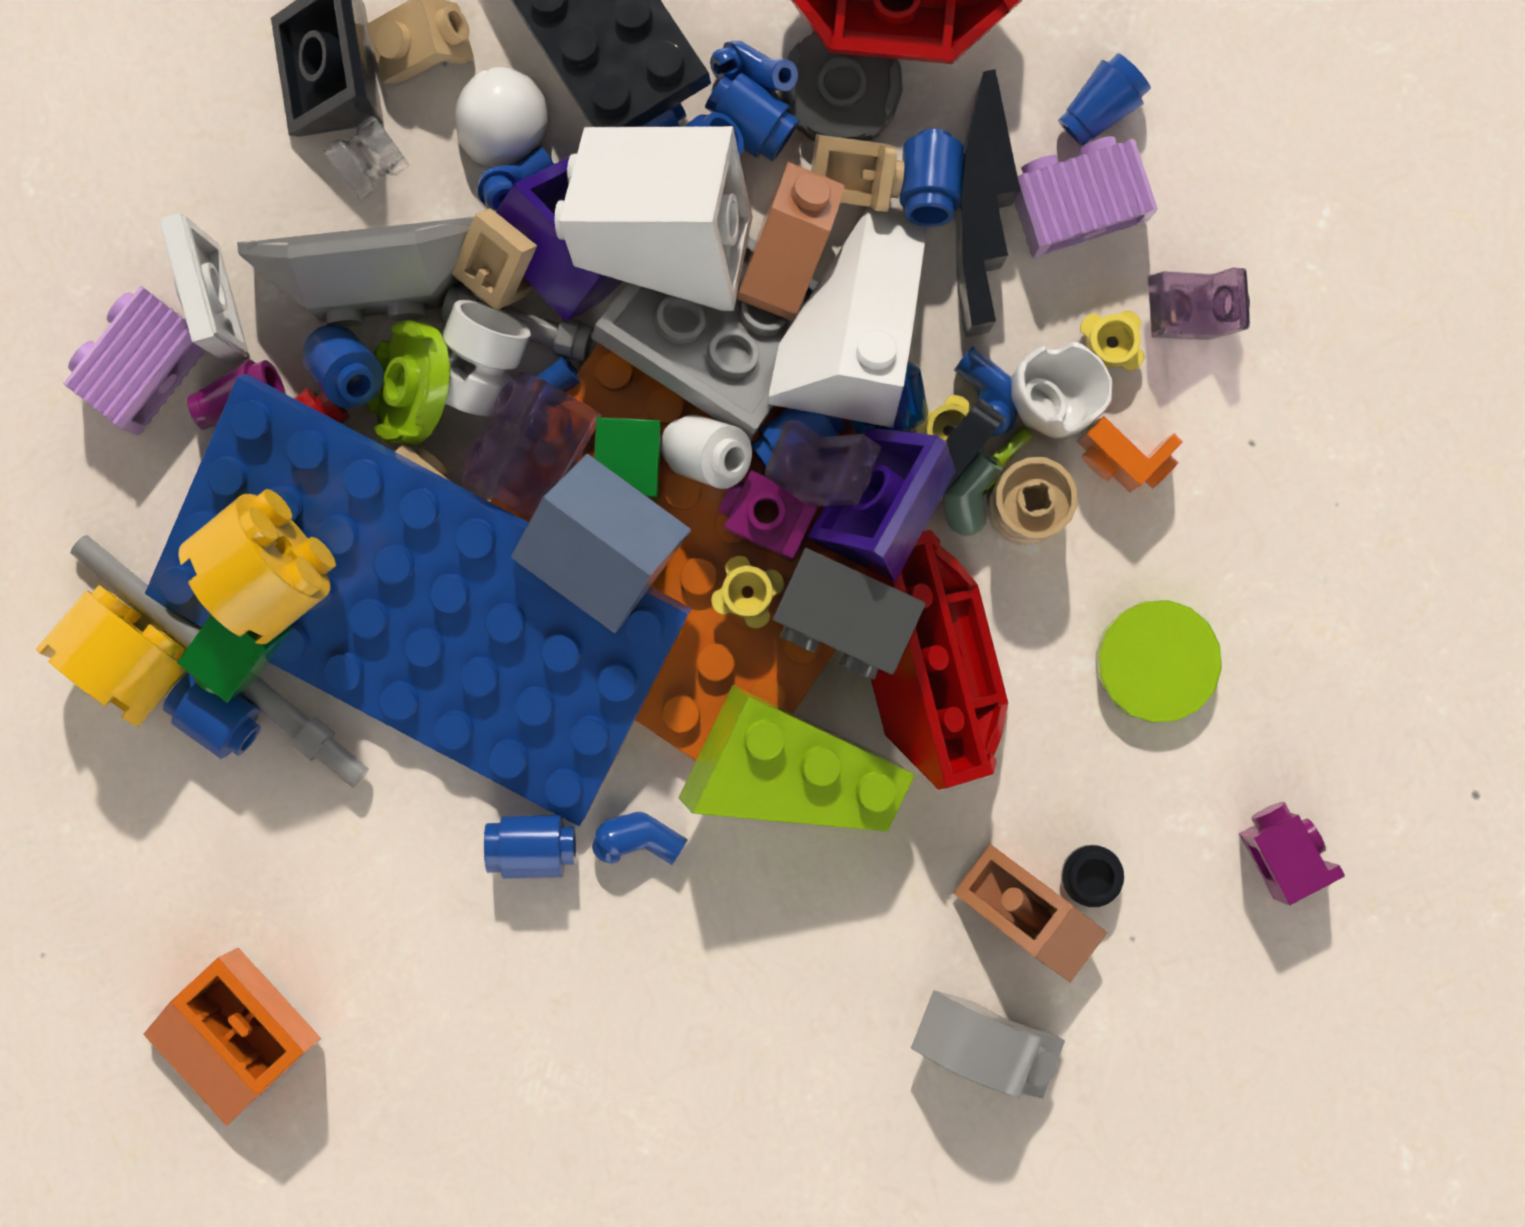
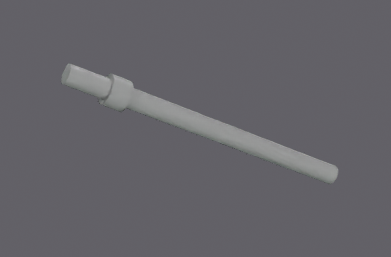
M88 535L81 537L74 544L70 552L74 557L187 649L200 631L198 626L147 596L145 591L148 585ZM259 677L239 693L293 738L291 745L310 761H313L315 758L319 759L352 788L367 774L369 768L333 739L335 732L317 717L311 720Z

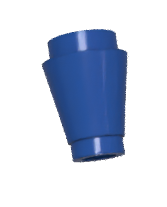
M1117 53L1109 62L1105 60L1100 61L1068 106L1066 112L1058 119V122L1079 145L1084 146L1091 138L1094 139L1144 105L1142 97L1151 89V86L1133 63L1120 53Z

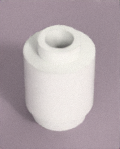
M687 415L674 420L667 426L661 439L662 456L676 474L719 489L730 488L741 481L751 463V442L741 428L700 415Z

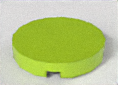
M406 320L396 322L389 329L394 333L391 340H381L373 353L383 368L384 376L379 392L367 405L370 413L377 414L379 424L373 425V428L378 437L388 444L415 446L420 445L432 434L442 416L449 390L450 364L447 345L440 331L428 323Z
M1170 600L1140 602L1121 612L1103 631L1096 651L1097 677L1110 700L1126 715L1152 723L1178 721L1200 710L1215 692L1222 671L1220 644L1210 624L1191 607Z

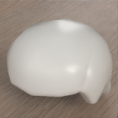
M493 67L488 71L483 70L478 73L462 89L456 103L455 124L459 145L474 162L489 168L515 164L531 154L546 135V124L549 121L547 98L531 77L510 67Z
M1071 342L1058 349L1047 350L1044 345L1037 348L1024 358L1023 362L1017 366L1011 376L1012 403L1023 423L1028 428L1052 438H1065L1083 432L1102 415L1112 402L1113 380L1103 360L1083 344Z

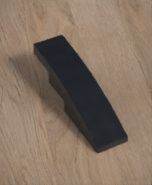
M996 69L983 71L976 91L963 145L964 164L961 200L959 208L956 210V273L965 337L989 333L996 322L986 272L1001 269L1008 257L999 208L1012 206L1020 191Z

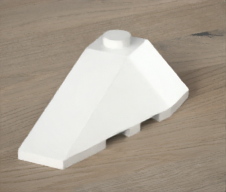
M868 206L779 343L767 404L893 428L904 386L927 227L908 221L905 217V212L888 209V212L876 211Z

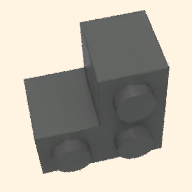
M805 547L772 620L784 625L779 637L814 653L819 643L822 642L843 652L839 662L840 665L875 680L879 669L891 675L894 674L926 602Z

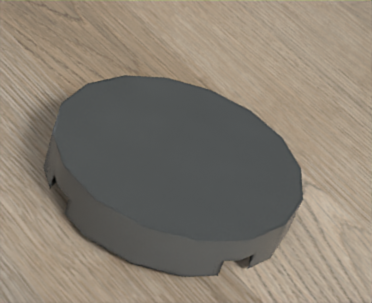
M814 31L801 42L799 41L789 52L787 60H791L796 65L798 79L792 89L782 91L783 101L790 105L789 113L800 120L797 129L811 141L815 142L816 134L869 141L878 137L894 119L903 91L901 66L897 59L829 53Z

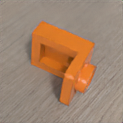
M1103 416L1087 430L1077 443L1086 450L1082 455V459L1098 476L1106 481L1114 477L1125 489L1131 492L1140 487L1144 482L1152 489L1156 487L1179 463L1171 454L1183 441L1173 433L1162 440L1146 457Z

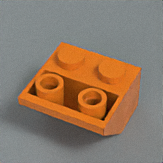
M239 947L214 960L169 1002L143 1034L226 1126L233 1122L322 1039Z

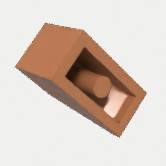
M787 162L766 210L736 299L794 322L831 232L846 185Z
M991 844L954 891L956 896L1032 956L1070 983L1108 933Z

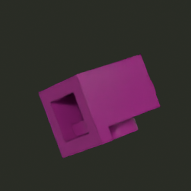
M751 470L745 483L739 481L736 485L728 488L718 512L728 516L724 526L725 532L793 563L819 507L820 500L806 496ZM766 500L773 502L779 510L776 520L767 524L759 522L754 516L755 506L759 502Z
M1285 802L1273 804L1251 817L1254 826L1239 833L1273 899L1292 905L1345 877L1340 865L1324 861L1321 858L1320 854L1326 851V846L1312 821L1308 818L1301 820L1299 814L1291 813Z

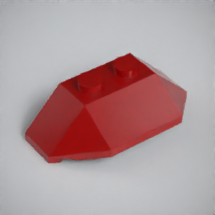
M1023 0L791 1L829 53L953 64Z
M926 530L922 532L895 582L869 569L866 571L867 576L926 602L894 674L891 675L879 669L875 680L871 679L885 736L938 790L994 774L997 762L994 755L1002 738L1009 702L979 586L959 561L940 546L941 540L932 530Z

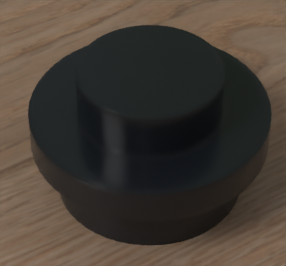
M1093 844L1084 845L1073 850L1065 859L1061 870V881L1064 890L1075 902L1086 907H1101L1109 904L1119 895L1124 883V869L1119 858L1109 849Z

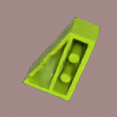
M732 685L678 798L692 814L888 832L915 774L892 759Z

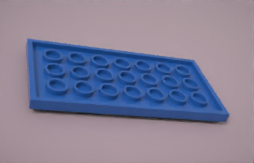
M248 374L237 376L145 594L167 609L202 627L211 614L198 600L188 583L197 573L190 558L182 565L180 564L179 548L181 544L243 494L258 496L266 489L274 491L286 502L292 513L291 520L301 529L306 537H315L326 545L335 559L336 566L328 572L330 579L329 594L290 625L293 629L271 657L269 663L550 812L562 815V818L580 827L692 608L650 587L617 633H613L511 558L529 522Z

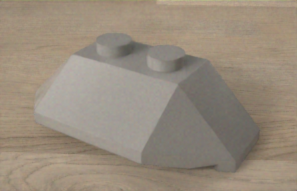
M474 216L258 241L237 242L238 254L320 321L326 320L327 326L355 327L364 324V316L388 314V319L392 321L417 320L426 316L425 309L441 308L451 286L458 288L462 283L452 275V272L457 265L460 249Z

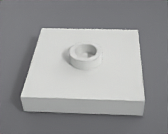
M181 213L159 218L175 278L176 294L184 311L192 342L225 363L247 358L249 352L219 243Z

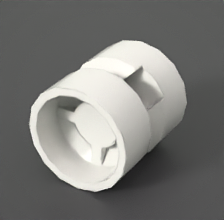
M459 300L454 303L442 334L444 341L448 345L447 350L450 364L449 390L446 404L470 414L494 416L500 412L512 383L511 376L506 370L515 369L519 366L531 336L530 329L523 322L500 309L496 311L490 305L481 302Z

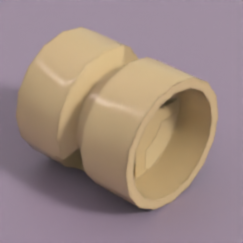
M1028 457L1015 462L995 481L986 498V514L992 528L1003 539L1017 545H1033L1059 533L1072 520L1078 506V490L1072 475L1060 463L1046 457Z

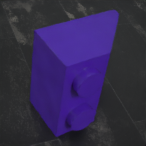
M569 157L515 183L496 211L497 214L537 245L523 277L565 322L572 320L602 302L624 282L575 267L566 241L560 240L556 234L555 209L558 201L565 200L569 186L567 176Z

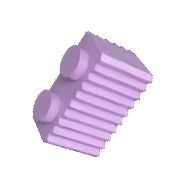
M1108 136L1079 149L1081 155L1076 158L1058 162L1056 155H1048L1022 166L1023 174L1018 176L1020 191L1014 203L1019 220L1022 223L1023 232L1026 235L1030 254L1033 258L1148 222L1158 208L1135 139L1117 143L1114 136Z
M142 286L138 288L134 295L128 292L115 301L107 314V321L110 325L96 343L88 341L74 353L68 365V369L72 373L63 383L116 426L137 436L144 431L145 426L151 422L152 417L159 412L160 407L166 403L168 397L174 393L175 388L182 383L183 378L189 374L190 369L197 364L198 359L205 353L203 348L192 342L186 318Z

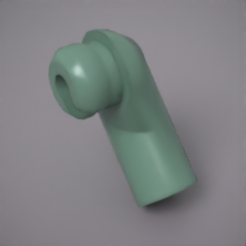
M981 449L943 494L947 524L954 532L963 536L975 535L983 529L987 517L983 492L1003 470L1001 465L991 455Z

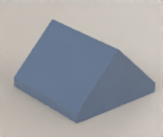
M586 454L542 498L511 558L616 634L692 530L596 459Z

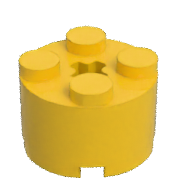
M269 489L264 490L258 496L253 494L239 496L182 543L179 548L180 564L182 565L190 558L197 573L188 583L202 605L218 622L239 637L249 630L259 634L255 641L258 644L269 643L323 600L330 592L328 572L336 566L335 559L326 545L315 537L307 538L291 520L292 513L286 502L277 493Z
M99 585L93 593L86 590L38 645L36 651L41 655L49 657L48 662L95 700L105 707L112 702L125 712L121 718L136 727H140L186 672L184 668L177 664L186 649L151 624L142 631L135 625L142 615L113 592L111 593Z

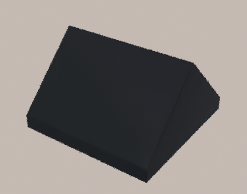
M296 0L271 17L289 136L301 137L384 123L372 45L366 26L368 24L366 7L362 0Z

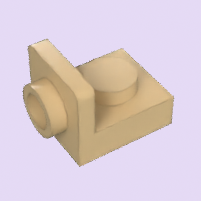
M489 208L475 214L460 249L457 265L452 275L467 286L477 299L489 304L497 311L530 295L533 287L523 276L537 245Z

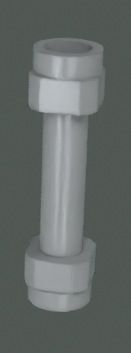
M451 286L444 300L441 316L442 322L447 323L454 303L459 300L484 302L477 299L469 289ZM505 307L500 309L511 314L530 329L531 336L529 340L552 346L553 353L556 356L582 362L586 360L592 342L593 326L583 324L581 321L574 319L568 322L561 319L560 323Z

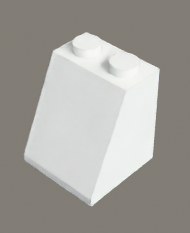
M733 126L584 127L577 154H571L569 157L567 168L569 186L565 200L558 201L555 209L556 234L560 240L566 241L573 265L721 311H734L753 216Z

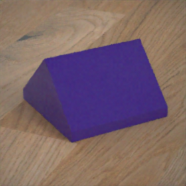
M868 428L807 537L815 543L895 582L956 472L947 442L938 435Z

